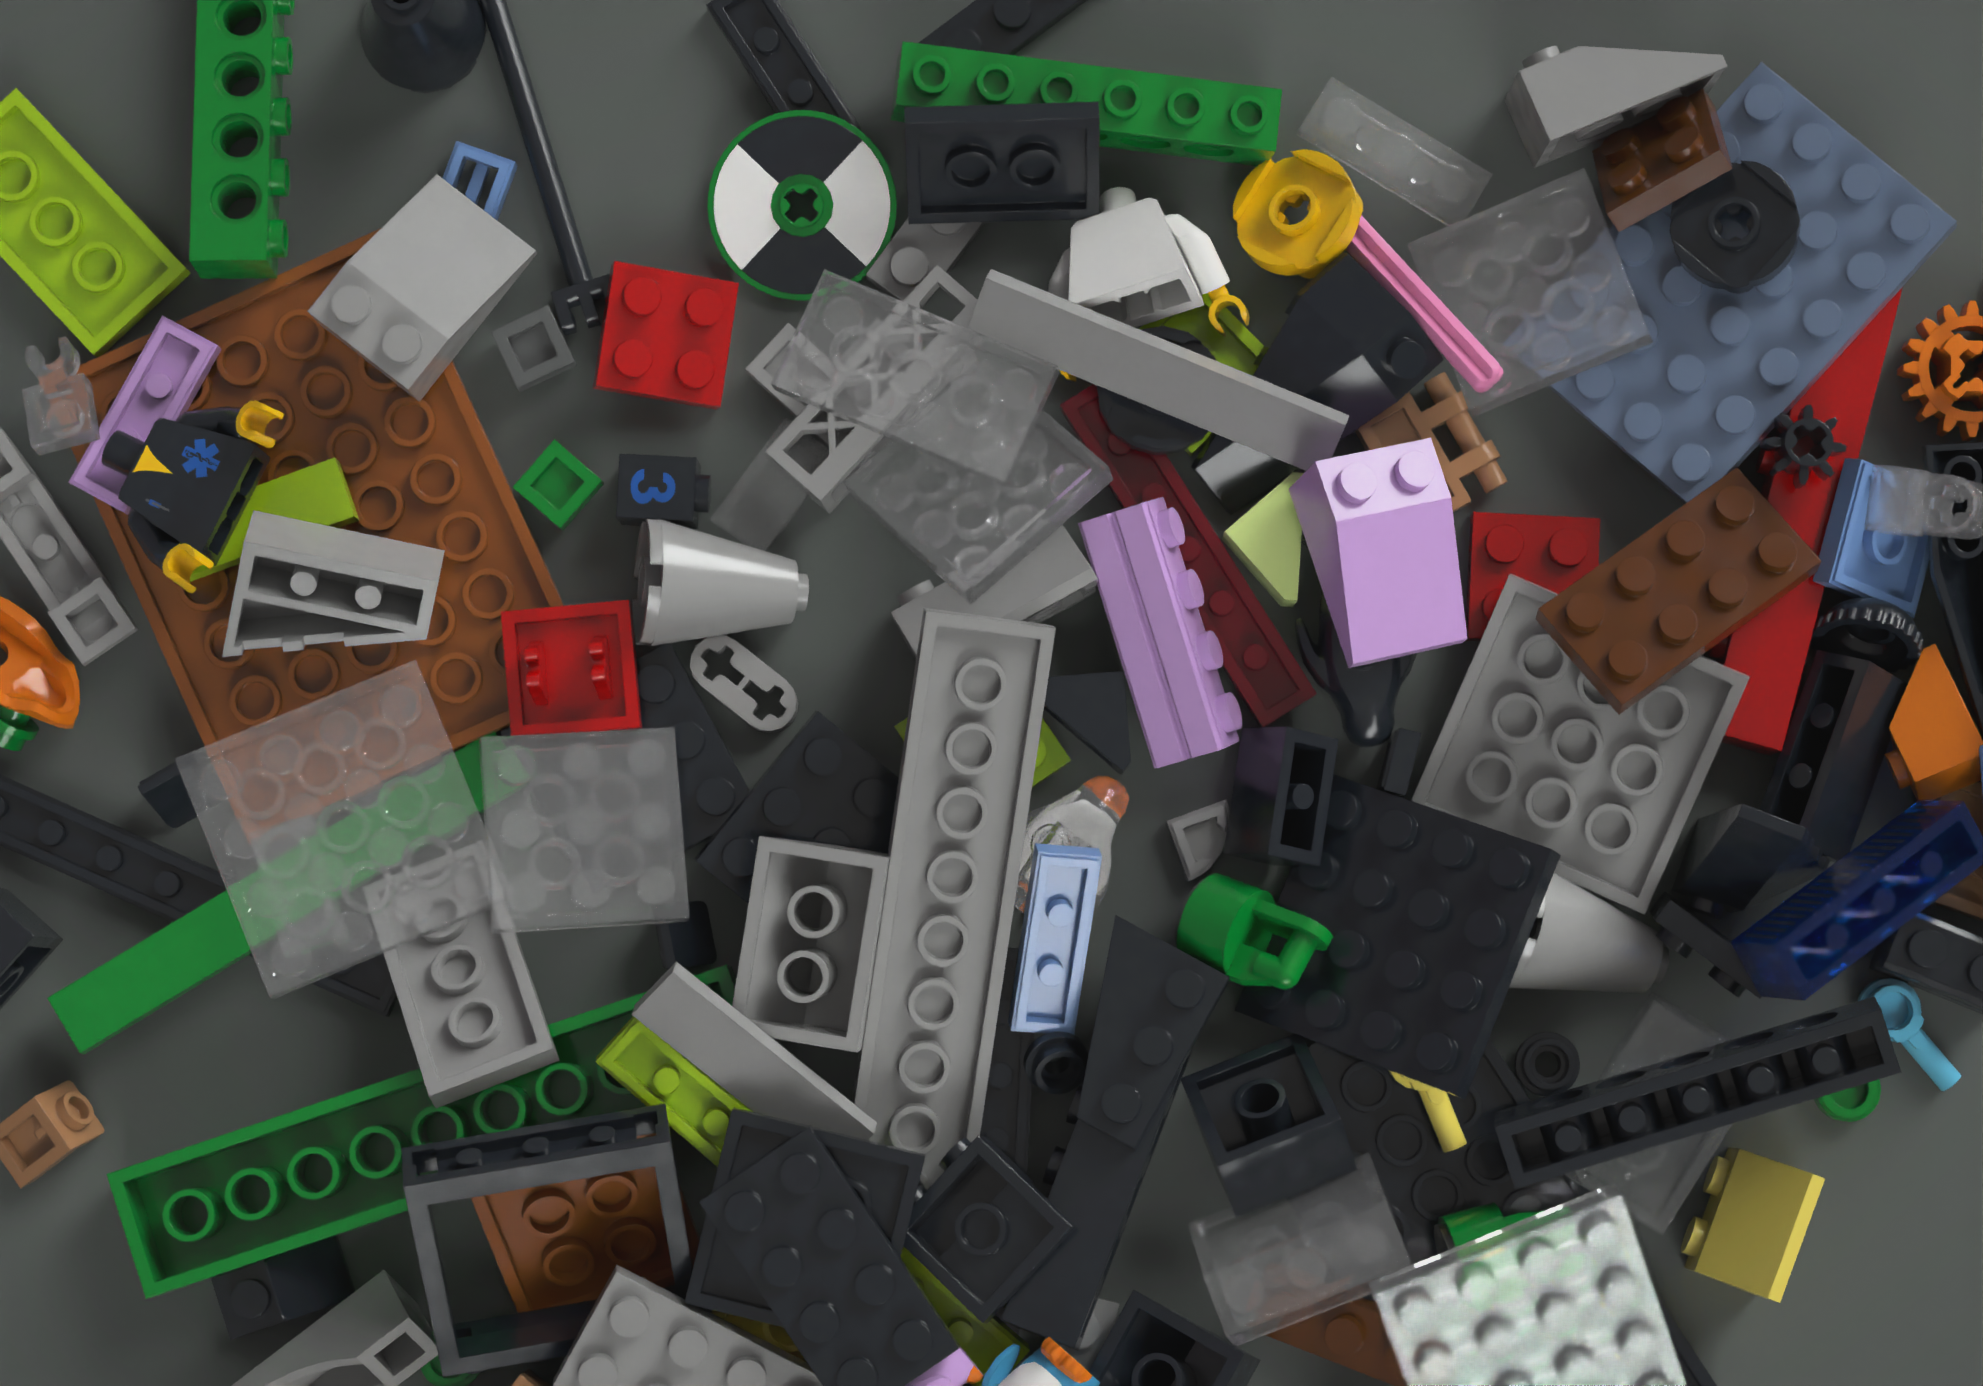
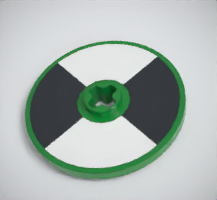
M793 110L762 118L751 124L732 140L724 150L713 171L709 185L707 209L711 233L716 246L727 264L738 276L756 289L769 295L789 300L807 301L839 294L853 287L866 277V273L891 241L897 217V196L893 176L885 158L877 146L863 132L849 122L824 112ZM812 189L818 196L813 203V207L818 212V215L812 221L800 217L793 222L787 215L791 211L792 205L786 198L793 190L804 195Z

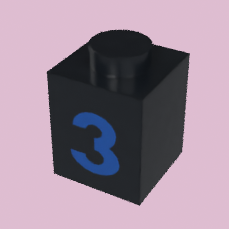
M620 454L616 518L621 525L641 526L642 522H646V519H661L691 529H698V513H709L711 475L701 474V465L696 457Z

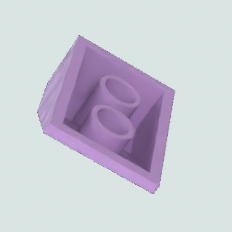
M1431 438L1315 461L1289 488V492L1348 668L1460 644L1467 640L1451 495Z

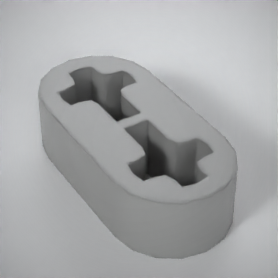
M725 635L704 638L695 646L690 660V668L694 679L704 690L743 721L762 733L783 731L793 723L798 713V699L795 690L786 679L748 649ZM726 649L734 652L730 663L736 671L744 676L737 686L720 674L713 681L705 677L709 666L705 662L704 657L710 650L718 655L722 654ZM751 683L767 694L773 692L775 688L784 692L780 703L786 710L780 718L772 714H768L763 720L756 718L755 713L758 711L759 706L752 697L745 693Z

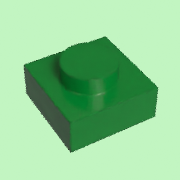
M554 439L514 484L513 488L559 529L564 531L601 489L604 482Z

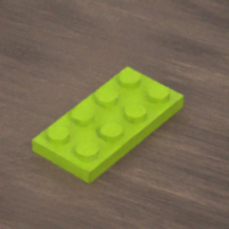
M17 88L0 102V256L97 358L108 351L185 280L191 272Z

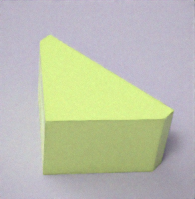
M1292 472L1232 524L1222 537L1224 543L1280 606L1294 607L1298 600L1302 528L1289 492V488L1304 474Z

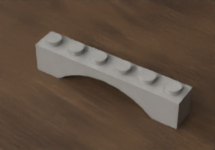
M382 1270L231 1386H398L436 1357L438 1351L434 1333L418 1303L385 1270Z

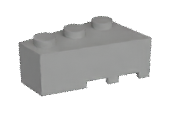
M253 510L243 543L222 657L241 656L244 650L283 647V652L304 650L307 644L344 641V646L346 647L426 640L445 550Z

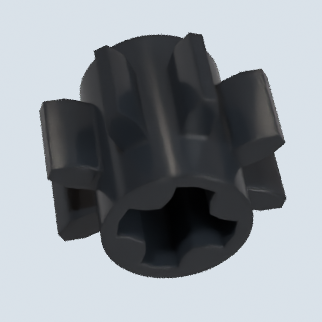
M1806 405L1801 409L1798 421L1795 423L1782 412L1775 417L1774 425L1781 434L1778 437L1765 439L1760 445V448L1766 451H1773L1776 463L1771 467L1769 474L1773 476L1781 471H1785L1794 475L1793 483L1795 488L1798 489L1806 484L1809 472L1812 470L1824 481L1830 478L1834 472L1826 459L1829 456L1841 455L1846 451L1847 447L1842 443L1834 442L1831 430L1838 422L1836 417L1828 419L1823 423L1813 418L1812 405ZM1807 435L1813 440L1815 445L1808 454L1798 458L1791 448L1796 445L1798 440Z

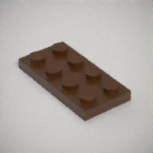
M1736 467L1538 608L1535 619L1620 715L1815 574L1822 561Z

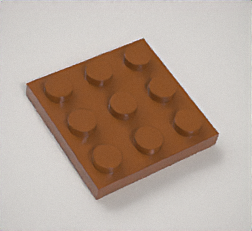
M656 1133L637 1136V1139L656 1136ZM655 1166L471 1198L518 1313L596 1300L616 1264L662 1288L675 1285ZM679 1183L692 1266H694L700 1236Z

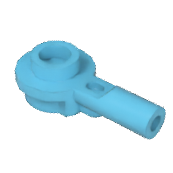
M1894 978L1877 979L1868 984L1860 993L1858 1001L1875 996L1881 1008L1891 1041L1900 1042L1941 1091L1952 1087L1961 1078V1074L1922 1030L1924 1018L1921 1016V1003L1915 990L1906 982Z

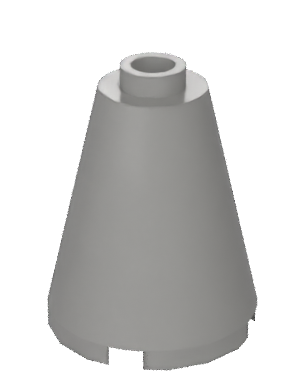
M646 519V522L641 524L633 578H638L637 599H632L635 644L648 645L650 647L792 624L796 611L805 612L808 603L809 579L807 574L798 573L796 560L661 519Z
M1554 873L1509 988L1644 993L1653 983L1658 984L1664 978L1669 964V949L1663 946V941L1656 936L1658 931Z

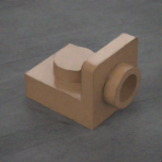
M67 1080L34 1096L0 1123V1159L21 1189L36 1181L77 1148L98 1138L104 1133V1128L95 1116L93 1107L88 1099L78 1091L73 1082Z

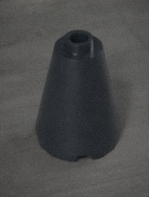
M367 0L360 22L362 47L372 67L388 82L420 93H430L450 88L469 75L477 63L476 59L481 52L483 42H485L487 31L482 7L478 0Z

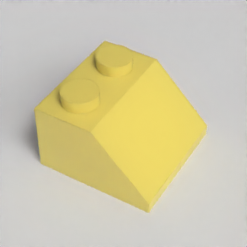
M1728 1147L1724 1158L1718 1155L1715 1156L1706 1175L1703 1191L1711 1194L1704 1215L1702 1219L1694 1216L1684 1235L1681 1252L1689 1255L1684 1268L1756 1296L1780 1303L1825 1178L1739 1148Z

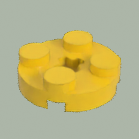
M1301 149L1290 151L1294 157L1284 158L1276 163L1272 159L1266 160L1247 175L1234 199L1233 219L1237 223L1238 240L1242 248L1257 265L1274 274L1284 276L1299 275L1310 279L1320 273L1348 247L1358 228L1363 212V202L1350 177L1337 161L1324 153ZM1304 201H1308L1307 210L1309 213L1302 221L1289 225V220L1284 215L1287 207L1298 208Z

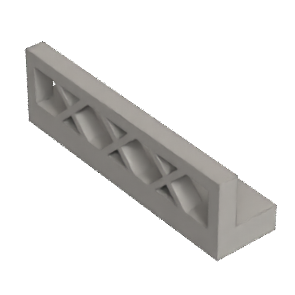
M936 265L765 451L766 454L804 487L812 500L830 514L988 342V340L966 332L978 299L941 267ZM939 287L964 307L948 326L922 327V306ZM913 316L914 328L901 329ZM936 338L924 351L923 339ZM914 340L915 362L906 372L880 374L879 352L889 341ZM870 363L871 375L858 376ZM893 385L881 398L880 386ZM871 386L872 409L862 420L837 421L836 399L846 388ZM827 410L828 422L815 423ZM850 432L838 445L837 433ZM828 433L829 455L811 475L787 454L803 435Z

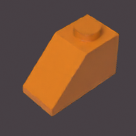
M1936 644L1923 648L1889 726L1893 751L1884 754L1898 788L1903 789L1911 786L1919 805L1981 781L1979 748L1983 745V740Z

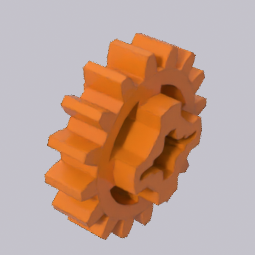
M1969 300L1962 306L1959 317L1951 305L1948 304L1937 311L1938 324L1927 317L1915 327L1923 340L1910 338L1902 346V350L1914 358L1913 361L1905 363L1897 369L1898 376L1909 378L1913 381V386L1901 395L1903 401L1919 399L1923 405L1915 419L1920 423L1932 415L1938 418L1936 434L1941 437L1949 433L1954 426H1959L1962 441H1970L1975 438L1979 425L1983 430V411H1964L1951 406L1955 401H1972L1979 409L1983 407V361L1977 366L1979 369L1975 372L1972 380L1969 382L1965 381L1956 388L1953 387V384L1961 377L1959 373L1964 369L1965 364L1970 360L1974 361L1983 354V341L1966 340L1960 333L1953 334L1958 331H1972L1983 335V316H1979L1977 302ZM1930 360L1937 366V385L1933 387L1930 379Z

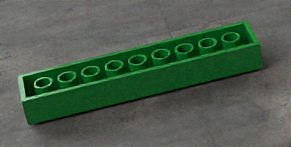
M726 964L694 975L732 1006L736 985L732 966ZM646 992L549 1024L548 1028L559 1061L442 1107L435 1108L419 1068L106 1174L145 1298L159 1296L407 1212L408 1207L403 1188L401 1148L647 1107L595 1062L599 1053L633 1017L631 1014L635 1004ZM438 1170L423 1172L420 1175L438 1173Z

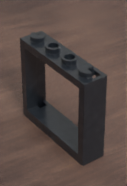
M665 1104L401 1148L403 1188L443 1377L464 1373L477 1374L487 1369L527 1362L540 1363L552 1358L566 1356L597 1299L455 1324L431 1204L655 1166L675 1286L663 1289L686 1299L693 1266ZM656 1133V1136L637 1139V1136ZM438 1170V1173L420 1175L423 1172Z

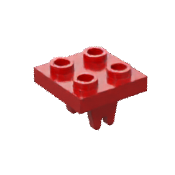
M630 600L501 611L511 740L524 741L642 730Z

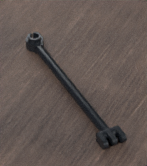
M480 0L569 287L553 291L551 295L565 336L577 333V324L570 308L581 305L589 329L601 325L594 301L606 298L610 274L594 279L592 277L506 0Z

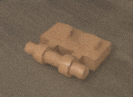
M1443 372L1423 384L1432 398L1434 406L1421 412L1412 395L1408 392L1398 402L1362 425L1355 432L1366 451L1431 438L1451 495L1454 513L1472 501L1460 481L1464 477L1475 473L1486 494L1506 484L1508 480L1496 461L1501 455L1493 441L1485 442L1468 412L1472 405L1463 390L1457 393L1446 372ZM1444 424L1448 426L1463 452V455L1450 462L1432 430Z

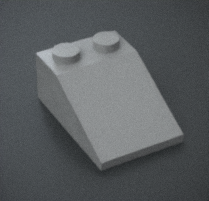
M1551 46L1528 56L1522 61L1524 69L1514 76L1515 80L1504 102L1533 167L1536 168L1603 140L1620 129L1631 128L1656 115L1664 104L1674 98L1688 97L1702 88L1708 94L1728 66L1723 55L1588 46H1577L1560 53L1557 46Z
M436 174L346 262L307 312L323 328L420 402L537 255V251Z

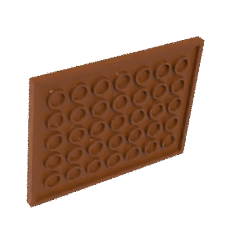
M380 229L277 275V278H270L176 321V323L215 343L222 349L187 411L225 406L243 407L249 401L256 400L284 413L283 419L274 418L265 428V435L276 440L273 448H266L249 440V442L256 444L271 458L258 485L335 457L341 464L359 521L340 527L341 529L445 550L426 640L346 647L344 646V641L307 644L304 650L283 652V647L244 650L241 656L222 657L239 564L191 581L190 584L197 589L194 593H189L167 578L162 569L149 561L128 526V515L93 496L249 844H255L453 753L475 740L509 727L510 719L501 611L565 606L453 360L419 402L323 328L307 312L346 262ZM152 333L42 382L78 464Z

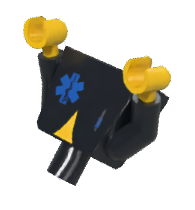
M249 401L243 407L225 406L187 411L180 415L176 421L159 418L154 423L145 442L117 430L109 438L103 450L102 464L127 476L119 492L118 499L131 508L128 514V526L147 558L154 565L162 569L167 578L189 593H194L197 589L190 584V577L193 571L202 565L210 570L213 565H217L271 459L256 444L249 442V440L266 448H273L276 440L265 435V428L272 419H283L284 413L259 401Z

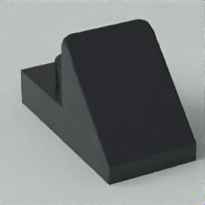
M338 1235L211 1278L230 1340L338 1304L355 1292Z

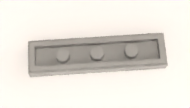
M677 961L635 1004L632 1016L753 1112L869 1140L874 1135L877 1125L875 1120Z

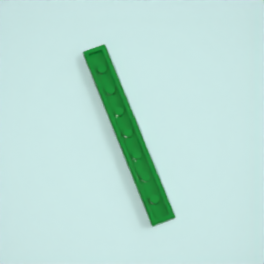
M493 732L426 769L47 999L78 1051L84 1055L527 787V783L497 734Z

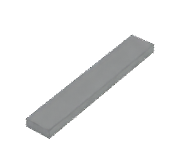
M993 269L989 271L984 281L966 331L1305 471L1315 461L1332 458L1349 418V415Z

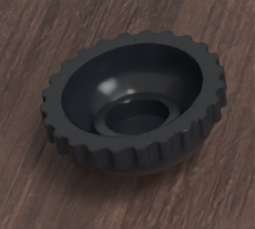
M1854 598L1832 606L1823 616H1820L1818 621L1815 622L1810 642L1813 643L1812 648L1814 650L1818 649L1868 660L1887 672H1897L1898 669L1904 670L1907 669L1908 665L1915 664L1916 659L1918 660L1921 655L1924 639L1921 638L1922 633L1918 631L1913 619L1900 607L1875 598Z

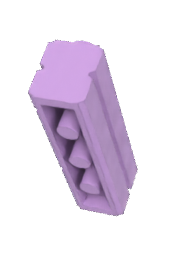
M1163 496L1078 523L1091 567L1098 578V590L1154 769L1219 751L1239 742L1236 730L1242 727L1240 706L1233 693L1224 692L1217 670L1223 666L1221 645L1213 631H1205L1198 607L1204 604V592L1196 572L1193 569L1186 570L1179 545L1185 542V531L1178 512L1173 507L1167 509Z

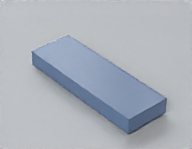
M1035 843L1008 1017L1011 1031L1045 1034L1068 1032L1073 1035L1075 1033L1102 861L1099 848Z

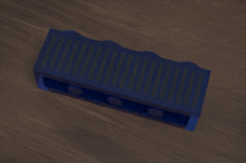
M1918 800L1731 941L1760 996L1805 1001L1983 865V836L1964 801Z

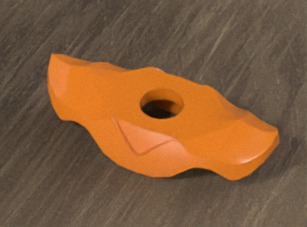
M0 596V648L5 651L8 657L5 663L0 666V706L59 728L72 729L80 706V686L75 665L58 650L48 632L34 617L10 600Z

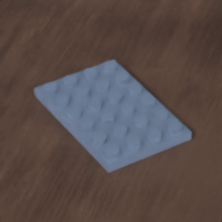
M1760 62L1716 112L1731 163L1741 164L1742 160L1763 164L1778 173L1786 181L1794 194L1801 227L1797 248L1786 267L1770 281L1754 286L1748 292L1741 294L1730 293L1725 289L1712 288L1697 281L1682 267L1676 257L1670 236L1671 203L1618 232L1613 224L1504 344L1505 350L1684 504L1740 466L1775 427L1774 418L1781 412L1787 414L1957 228V221L1763 62ZM1742 211L1736 217H1732L1725 212L1719 218L1724 229L1720 236L1726 240H1730L1735 236L1741 239L1746 237L1750 233L1746 227V223L1750 218L1749 214Z

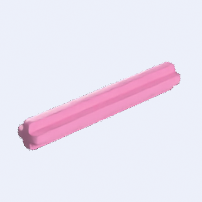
M1361 215L1356 233L1345 250L1410 312L1433 345L1476 392L1484 393L1488 391L1494 384L1500 381L1504 374L1500 364Z

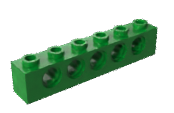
M197 0L189 261L201 279L277 278L278 258H286L288 255V226L285 219H279V197H288L290 192V168L288 159L281 158V136H290L292 112L290 99L282 97L283 75H292L293 46L291 38L284 37V15L294 14L295 0ZM248 17L261 19L260 25L251 34L244 36L233 34L234 27L242 19ZM246 77L259 79V84L252 93L246 96L231 95L233 86L240 79ZM245 137L258 139L255 149L249 155L244 157H232L229 155L232 145L237 140ZM241 198L256 200V205L248 216L240 219L227 217L228 210L235 201Z
M903 41L897 58L891 121L905 122L904 107L1098 102L1100 117L1099 147L1258 166L1264 161L1270 160L1276 152L1282 89Z

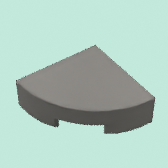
M1227 799L1166 821L1187 882L1205 873L1217 861L1224 850L1230 812Z

